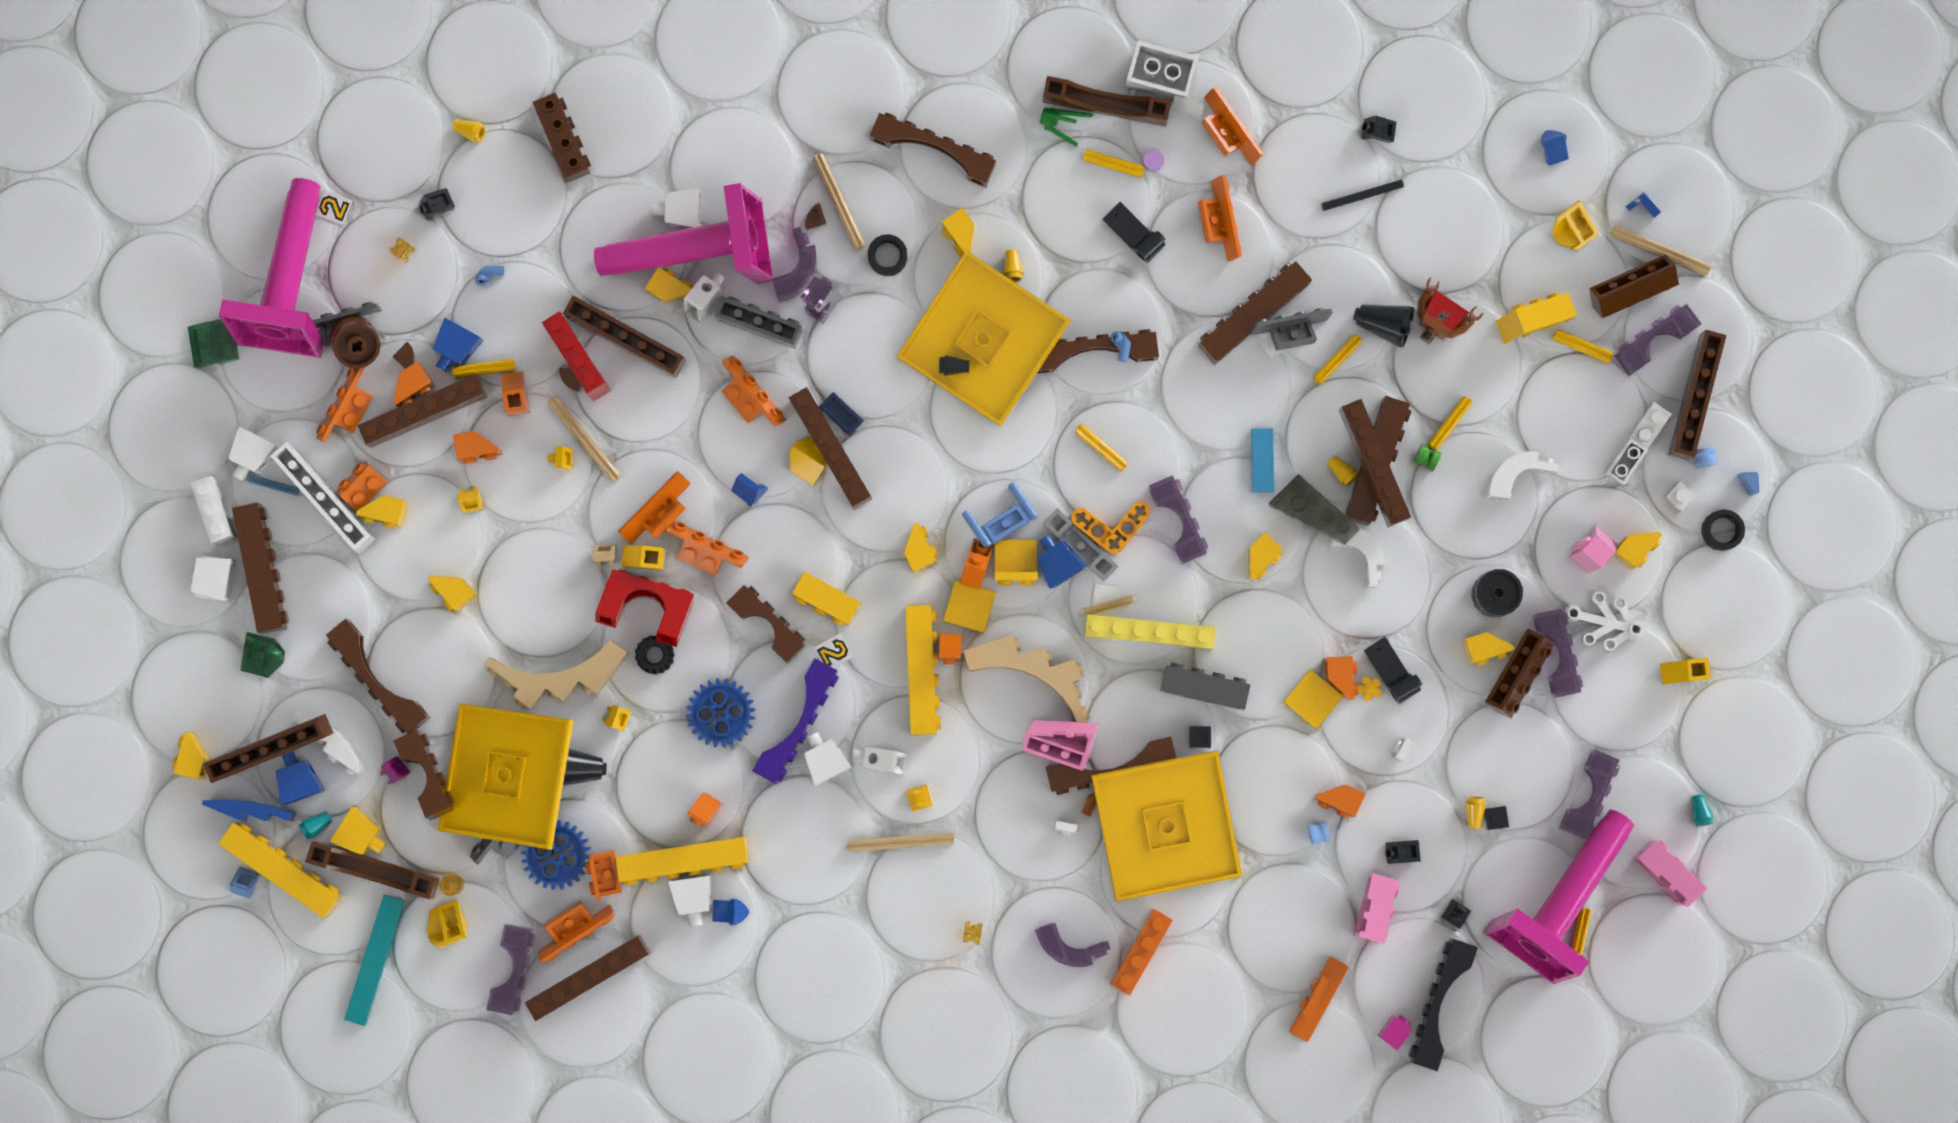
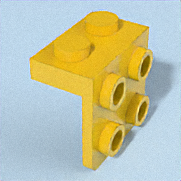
M1001 540L995 544V583H999V586H1012V583H1020V586H1033V583H1037V542L1035 540Z

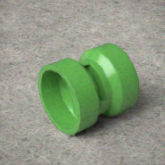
M1421 444L1413 463L1418 466L1424 465L1427 470L1433 472L1442 453L1437 450L1432 451L1428 446Z

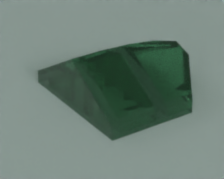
M247 632L240 671L269 678L284 663L285 651L276 639Z

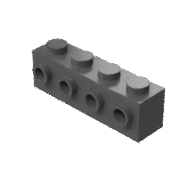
M728 296V298L721 297L714 315L717 321L796 349L803 331L802 326L799 325L800 322L788 318L785 320L780 318L779 314L772 311L766 313L761 311L760 307L750 303L748 305L742 304L739 299Z
M1177 663L1165 666L1160 692L1245 710L1251 685L1246 683V679L1234 677L1233 680L1225 679L1224 674L1213 672L1212 675L1204 674L1203 669L1192 667L1190 671L1183 669L1184 665Z

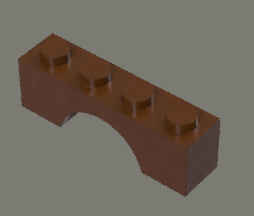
M743 585L726 603L742 619L758 616L768 620L775 634L772 649L789 664L806 647L802 643L805 639L797 631L792 633L787 628L790 624L782 616L777 618L772 613L775 609L767 601L762 603L757 598L760 594L752 586L747 588Z
M415 730L393 740L401 760L406 763L420 764L426 773L425 789L417 798L425 818L431 821L453 811V796L450 791L447 792L444 784H446L443 773L437 770L438 760L434 753H430L428 748L430 741L427 735Z

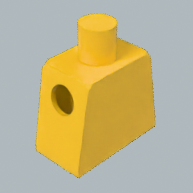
M353 806L330 840L331 843L360 855H366L370 849L381 854L386 847V843L377 838L382 829L362 810Z

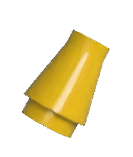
M456 119L452 125L453 131L472 142H481L484 138L486 129L481 122Z
M1014 249L1007 250L1005 252L1003 275L1013 282H1019L1022 280L1024 272L1018 251Z
M1336 455L1327 463L1340 483H1344L1346 486H1349L1359 475L1356 472V468L1339 459Z
M1467 797L1465 807L1469 828H1481L1486 808L1484 797Z

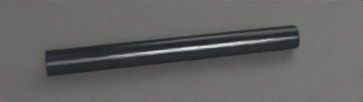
M1402 179L1323 202L1321 207L1323 211L1403 188L1404 183Z

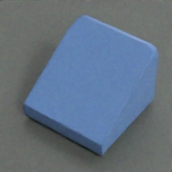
M1743 472L1737 475L1750 496L1759 493V477L1757 472Z
M239 867L230 883V892L250 899L259 874Z

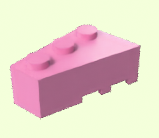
M1596 525L1585 539L1583 538L1575 543L1571 548L1573 553L1569 557L1589 574L1602 568L1616 553V542Z
M1033 720L1026 732L1022 750L1083 771L1090 758L1099 723Z
M1651 841L1633 859L1678 906L1689 907L1707 888L1694 874L1684 867V864L1677 857H1673L1668 852L1669 848L1662 841Z
M1374 873L1369 874L1354 936L1385 943L1389 929V920L1392 918L1394 906H1392L1394 897H1397L1400 885H1397L1398 880Z

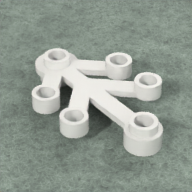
M1600 591L1592 595V601L1599 607L1604 617L1583 612L1576 605L1567 606L1563 610V617L1567 622L1572 623L1582 620L1602 626L1592 633H1586L1582 636V642L1586 646L1593 645L1597 639L1614 629L1623 632L1614 638H1608L1603 641V648L1606 651L1615 650L1618 644L1628 638L1639 640L1646 633L1645 624L1641 620L1632 617L1626 607L1627 601L1623 597L1615 598L1612 605L1616 610H1619L1625 622L1618 621L1605 601L1606 595ZM1597 594L1602 596L1601 602L1596 601L1595 597ZM1617 600H1621L1623 602L1622 607H1618L1616 605ZM1570 610L1576 611V617L1570 616ZM1634 625L1639 628L1638 633L1632 631ZM1587 635L1592 637L1591 643L1586 642L1585 638ZM1607 641H1611L1613 643V647L1611 649H1609L1606 646Z

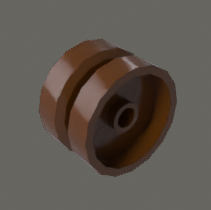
M349 316L342 318L335 323L330 333V343L335 357L341 364L349 368L359 369L367 367L379 355L381 344L378 334L373 325L362 317Z

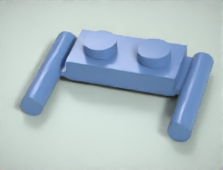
M1015 482L1009 484L1008 488L1019 504L981 527L969 510L962 513L963 518L985 549L1005 539L1038 517Z

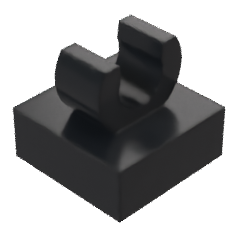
M1451 899L1441 918L1460 929L1471 910Z

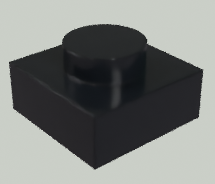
M1189 726V748H1211V726Z
M1506 806L1485 809L1486 830L1509 827Z

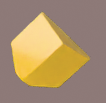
M1578 200L1556 217L1552 235L1558 244L1578 251L1598 236L1599 232L1583 204Z
M812 437L796 441L789 451L790 471L814 486L828 464Z
M458 900L429 911L430 918L427 926V935L430 943L438 948H442L467 938V923Z

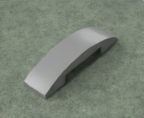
M1058 508L1043 522V525L1059 541H1066L1086 563L1087 568L1103 582L1119 567L1092 543Z

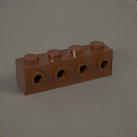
M555 92L533 101L532 103L565 181L568 183L590 174L588 169L591 166L587 154L582 155L580 148L583 147L579 135L574 136L572 129L575 128L571 116L567 117L564 112L568 108L563 97L559 98Z
M1663 255L1589 288L1593 309L1601 318H1605L1679 285L1676 265L1667 255Z
M1527 628L1485 703L1494 711L1512 719L1513 715L1518 712L1524 696L1529 693L1535 677L1540 674L1546 658L1551 655L1554 645L1545 636Z

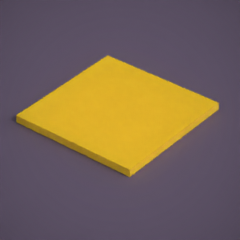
M966 250L896 357L1002 427L1072 320ZM948 355L970 360L969 373L948 376L939 374L940 357Z
M459 703L445 785L446 791H450L453 796L454 803L452 806L454 810L440 816L438 831L552 850L574 720Z
M1218 750L1091 775L1116 902L1242 877Z

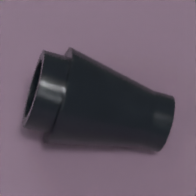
M948 355L940 357L939 374L948 376L969 373L970 360Z

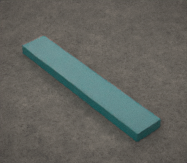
M383 895L344 1018L346 1021L362 1026L367 1024L405 900Z

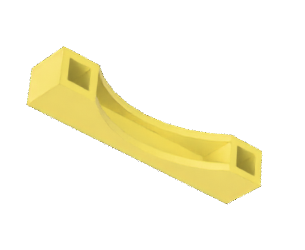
M1087 614L1084 638L1147 642L1212 650L1214 649L1215 627Z

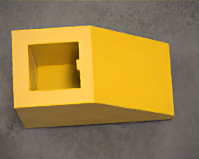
M960 208L942 221L943 228L941 232L947 240L951 238L955 244L953 246L954 250L961 257L966 250L971 253L975 224L965 210Z
M658 267L646 285L645 290L661 302L670 303L684 300L685 296L694 286L684 279L682 282L676 279V274L667 268L662 270Z
M382 495L357 510L356 515L362 517L361 521L374 524L375 521L383 522V527L395 529V526L402 527L408 502Z
M918 522L913 525L904 551V555L913 573L937 563L935 557L938 556L934 545L929 546L926 540L929 535L924 525L920 527Z
M1266 532L1248 549V574L1251 582L1255 578L1259 581L1267 573L1265 568L1270 563L1274 566L1282 558L1280 553L1283 549Z
M1652 532L1625 536L1616 547L1614 556L1630 569L1637 566L1640 568L1648 559L1646 557L1647 553L1650 550L1654 551L1660 545L1661 541L1659 539L1663 534Z
M623 545L621 567L664 571L666 549L643 545Z
M429 576L427 578L431 582L428 586L436 595L438 593L444 598L442 602L449 611L453 609L459 612L478 596L462 578Z
M1487 632L1462 640L1470 664L1477 663V666L1490 663L1489 658L1497 656L1498 660L1510 656L1509 651L1515 650L1513 645Z
M1708 658L1659 664L1662 685L1711 679Z
M184 732V735H181L179 738L178 748L180 750L178 756L173 761V774L204 780L206 770L203 763L208 762L209 757L196 735L191 732Z

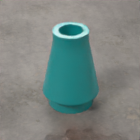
M1704 794L1692 796L1693 822L1696 823V827L1713 824L1712 818H1714V815L1705 800Z
M325 811L302 820L303 823L298 826L307 840L311 837L314 839L328 824L332 823V820Z

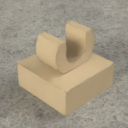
M616 544L594 545L592 553L593 562H597L599 569H601L603 561H608L609 567H613L616 556Z

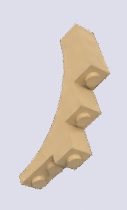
M1012 635L963 651L970 672L989 668H1005L1034 676L1050 686L1063 699L1076 722L1087 723L1086 719L1089 716L1086 707H1081L1079 698H1082L1079 686L1074 687L1073 684L1080 681V676L1083 675L1080 662L1075 663L1073 659L1050 667L1049 663H1052L1048 650L1044 651L1043 647L1019 655L1018 651L1021 650L1017 638L1013 639Z
M609 640L598 653L587 661L573 668L555 673L535 674L518 671L505 666L492 657H489L484 664L488 666L487 671L496 678L499 675L505 679L504 684L513 691L515 688L518 689L513 695L517 699L515 703L524 710L527 708L533 710L547 691H550L548 696L556 702L560 700L566 702L580 683L583 684L581 688L591 695L594 692L598 695L629 653Z

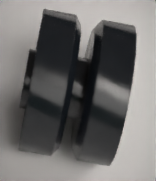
M1494 569L1482 574L1475 581L1471 590V599L1474 607L1481 614L1492 618H1499L1512 613L1519 607L1523 598V587L1520 580L1514 573L1505 569ZM1497 590L1500 592V595H1498V597L1495 595V591Z

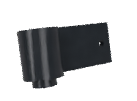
M1121 201L1102 219L1146 263H1149L1166 246L1164 242L1166 240L1159 231H1149Z
M1385 636L1363 650L1390 694L1399 705L1421 691V680L1416 674L1412 676L1407 672Z

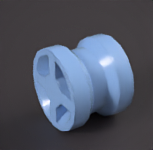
M1715 447L1698 449L1696 451V468L1718 464L1717 459L1714 458Z
M1321 821L1318 825L1308 824L1312 845H1317L1320 841H1330L1325 821Z

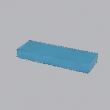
M1273 428L1251 429L1252 493H1274Z

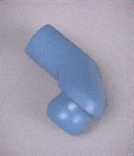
M484 266L475 276L476 284L484 286L493 276H504V266Z
M1115 331L1111 334V341L1119 349L1118 361L1128 362L1131 342L1124 333Z

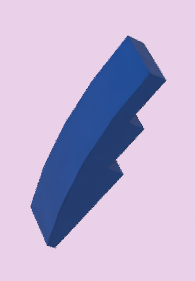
M224 799L203 800L202 805L240 821H247L249 815L263 821H270L272 815L286 821H293L296 814L276 806L253 801Z

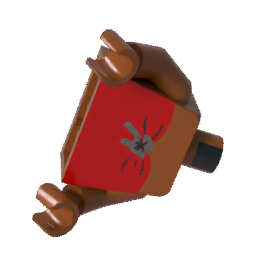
M1432 277L1427 279L1426 288L1423 290L1417 305V316L1420 318L1419 325L1425 328L1420 339L1427 344H1431L1436 336L1444 340L1446 337L1452 339L1464 334L1475 321L1481 319L1484 315L1483 312L1480 316H1475L1474 310L1477 306L1468 312L1437 291L1440 282L1438 280L1437 285L1431 286L1429 282Z

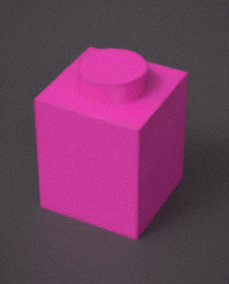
M1392 1015L1377 1036L1398 1050L1413 1030L1408 1026L1411 1022L1401 1015L1398 1018Z

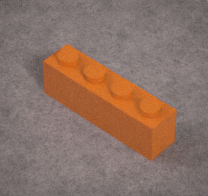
M1155 909L1151 910L1110 982L1112 986L1131 995L1173 921L1171 918Z

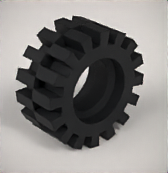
M657 635L643 638L637 644L635 660L643 671L654 675L662 674L673 664V658L675 657L673 646L658 642ZM651 647H659L663 652V657L658 663H651L647 659V651Z

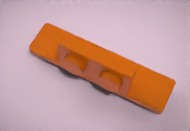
M1217 87L1212 88L1204 98L1214 111V114L1206 117L1201 122L1224 156L1240 149L1249 163L1253 165L1263 156V152L1237 117L1235 111L1230 107L1223 94Z
M1221 175L1211 181L1215 199L1201 200L1197 203L1205 243L1223 242L1227 261L1230 262L1240 258L1242 254L1233 214V204L1229 194V184L1226 176Z
M731 356L722 361V364L734 379L721 392L747 423L752 422L761 412L764 413L773 426H778L786 421L783 412L773 404L769 395L758 386L755 378L744 369L739 359Z
M364 367L359 369L350 368L348 370L347 380L344 386L341 385L338 389L335 403L329 406L325 422L321 423L317 428L316 434L318 435L316 439L325 442L334 424L354 433L373 397L355 387Z
M676 471L618 532L630 544L645 530L656 539L686 509L677 498L690 485V482L680 472Z
M673 521L665 530L667 533L684 540L677 556L678 559L713 576L717 575L723 560L742 568L749 558L742 551L732 549L719 540H713L703 532L695 531L680 521Z
M580 900L546 922L544 926L555 941L538 951L540 961L544 963L553 960L564 949L573 947L576 941L590 936L599 926L608 924L615 916L612 906L608 905L592 916Z
M1333 957L1328 958L1319 977L1313 979L1309 987L1311 991L1308 997H1304L1299 1005L1301 1010L1289 1030L1291 1034L1306 1042L1310 1040L1349 968L1347 965Z

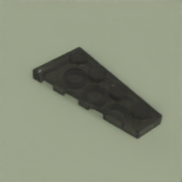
M1299 474L1268 503L1270 507L1284 512L1285 515L1303 522V524L1310 528L1313 527L1319 530L1322 534L1343 545L1359 531V527Z

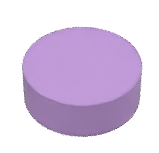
M1149 150L1143 157V165L1148 171H1158L1164 164V156L1158 150Z

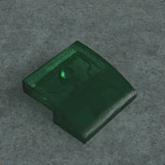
M221 319L187 327L194 368H203L214 364H225L239 360L237 344Z

